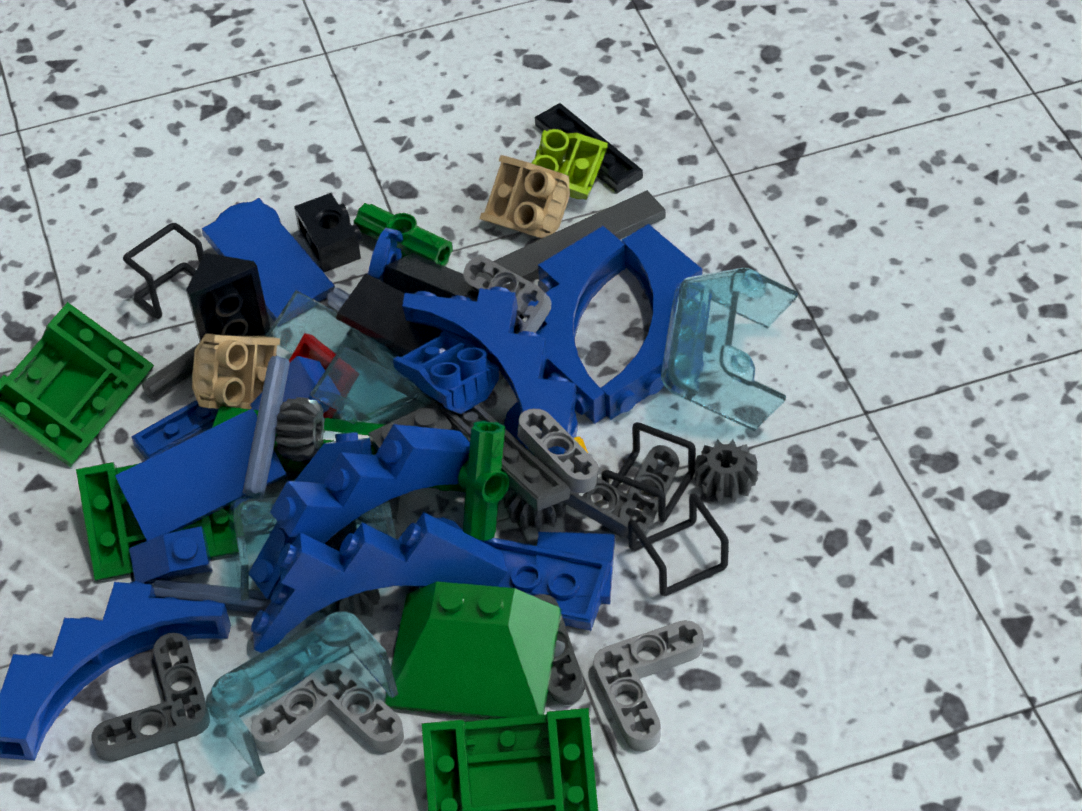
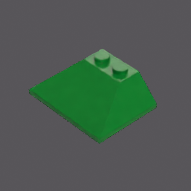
M67 302L46 326L42 338L8 377L3 375L0 378V417L71 468L154 365Z
M114 462L76 469L95 581L133 574L129 548L147 541L115 475L137 464L117 468ZM238 501L178 530L202 526L206 534L210 558L247 551Z
M436 581L406 594L384 703L391 709L490 719L544 714L562 612L561 608L516 588Z
M589 708L549 711L547 714L467 722L464 720L421 723L428 811H598Z

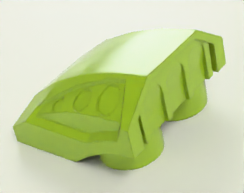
M558 129L544 130L539 149L536 150L535 159L531 163L569 176L570 197L587 200L603 161L608 143L579 133H565Z

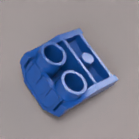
M446 330L432 341L402 357L398 356L393 359L394 368L402 376L408 378L424 393L442 403L446 409L460 414L488 399L499 380V366L487 359L486 352L483 349L476 348L471 341Z

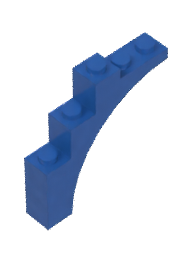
M650 224L622 239V242L625 244L626 268L638 280L647 295L653 317L648 335L637 355L621 373L601 387L605 393L606 416L610 420L621 413L630 411L635 404L650 395L658 393L665 385H668L677 393L684 387L693 385L704 375V351L694 343L703 334V309L694 302L702 294L703 269Z
M604 226L538 264V286L550 297L552 302L549 314L536 332L540 337H545L547 355L543 379L548 380L549 377L557 376L575 383L577 395L575 411L580 415L584 414L594 424L606 417L605 393L589 376L580 360L575 337L580 319L591 299L608 281L626 269L625 244ZM531 301L528 306L532 305L535 307L539 301Z
M497 286L489 289L479 288L477 301H472L468 297L459 295L452 296L451 298L436 297L433 293L426 291L404 294L402 307L406 321L433 326L443 331L446 330L471 341L476 348L483 349L486 352L487 359L499 366V371L515 394L521 413L528 409L544 410L571 435L577 398L575 383L557 376L549 377L548 380L543 379L547 355L545 337H540L538 334L530 331H521L518 334H514L518 310L515 292H510L506 288ZM553 446L548 449L551 453L558 455L567 452L566 449L559 446Z
M393 424L376 455L340 452L324 483L287 481L270 511L277 522L248 573L264 596L267 599H271L274 588L281 581L280 566L278 565L279 555L286 544H293L300 532L325 544L333 535L359 516L390 499L414 490L436 485L459 484V472L462 466L469 460L470 442L457 430Z
M425 512L422 513L416 523H411L406 528L402 542L362 522L354 534L349 533L341 545L340 552L300 532L293 544L288 543L282 549L278 558L281 581L278 582L273 590L269 606L265 611L260 610L252 622L251 632H253L254 650L268 656L284 636L308 616L337 600L367 590L392 586H427L436 581L497 587L508 572L503 552Z
M137 581L130 583L114 582L103 620H96L90 617H82L80 619L64 617L52 657H46L38 653L29 655L13 654L0 692V758L35 761L47 732L61 711L86 685L109 668L136 654L153 649L156 641L161 636L167 633H179L185 636L187 640L228 639L231 623L225 603H218L213 600H179L174 597L156 598L153 586Z

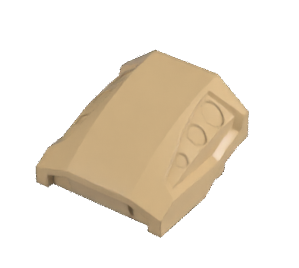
M500 155L499 161L501 164L485 212H481L479 219L541 239L555 233L560 227L570 197L569 176L529 162Z
M205 334L194 351L192 389L199 406L218 409L220 406L252 409L250 404L263 391L268 362L272 356H276L277 345H280V338Z

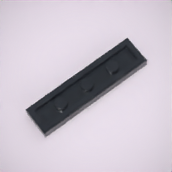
M561 103L535 117V126L542 132L544 130L558 129L565 133H579L608 143L597 177L616 193L643 178V169Z

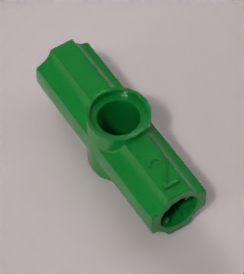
M364 203L358 209L357 216L354 219V224L358 226L360 232L378 240L385 228L399 230L403 236L402 242L397 241V248L401 249L402 253L401 258L414 253L443 266L449 262V257L453 251L452 242L417 226V221L411 214L398 213L394 215L373 204Z
M487 421L473 423L469 460L462 466L458 476L460 487L466 490L463 532L483 541L492 539L495 536L498 502L505 496L509 487V478L506 473L501 471L505 426L498 422Z

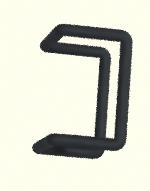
M170 223L123 256V261L143 276L147 282V286L135 294L134 300L157 319L162 317V310L156 288L183 269L192 276L195 274L196 269L183 262L153 281L152 275L131 258L172 230H176L195 245L200 264L204 256L202 243L177 223ZM148 293H150L153 306L143 299Z
M636 422L632 426L633 450L618 473L604 470L601 478L609 483V478L613 479L611 485L618 488L620 483L657 496L658 519L660 522H665L695 474L696 448L691 441ZM640 431L688 448V472L667 506L666 496L662 490L625 476L640 453Z
M695 493L689 496V519L654 535L646 537L636 521L630 520L628 522L629 548L633 551L643 547L646 549L659 569V592L662 596L670 595L719 573L728 566V537ZM698 508L721 541V563L667 587L666 565L652 546V543L694 525L697 520Z

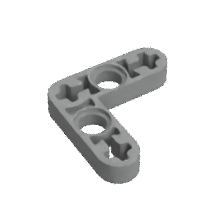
M482 256L475 257L466 264L463 272L464 279L478 293L479 288L502 287L507 282H514L515 286L512 292L516 293L518 304L515 326H520L521 331L537 332L549 314L552 303L550 297L539 286ZM479 272H486L492 279L489 283L486 279L476 276ZM531 300L539 301L535 307L532 305L528 306ZM520 314H522L525 318L527 317L528 320L524 322L519 317ZM499 371V380H501L504 377Z
M678 621L600 649L594 656L595 679L625 742L636 751L643 752L653 749L660 742L661 737L659 717L640 679L692 661L700 656L704 647V634L702 628L693 621ZM685 637L688 641H692V644L686 645L684 641H679V638ZM665 642L668 643V649L671 648V652H667ZM652 647L657 649L660 654L653 660H644L639 657L638 652L643 648ZM612 662L615 667L618 666L619 679L614 681V674L609 666L605 667L606 663ZM624 691L633 692L638 697L636 702L630 705L621 704L615 698ZM638 715L642 727L645 730H649V733L646 735H642L639 730L636 731L635 717Z
M327 663L319 667L260 713L251 725V733L256 747L266 753H274L284 749L330 711H333L371 748L378 752H392L399 748L403 743L404 732L400 717L340 663ZM328 680H331L334 683L339 681L341 690L344 692L342 696L340 694V690L337 687H335L333 684H329L326 686V682ZM358 700L366 701L370 704L369 708L361 714H353L348 711L350 704ZM299 701H309L313 704L310 711L305 714H295L291 711L292 706ZM285 715L286 719L282 720L281 716ZM377 718L378 725L386 731L392 728V734L387 735L383 732L378 735L377 726L373 721ZM267 728L271 731L277 729L278 733L274 736L270 733L264 735L263 731Z

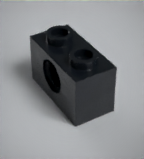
M332 193L294 206L298 230L323 272L361 259L359 244L363 243L361 232L356 224H350V217L343 203L338 204Z

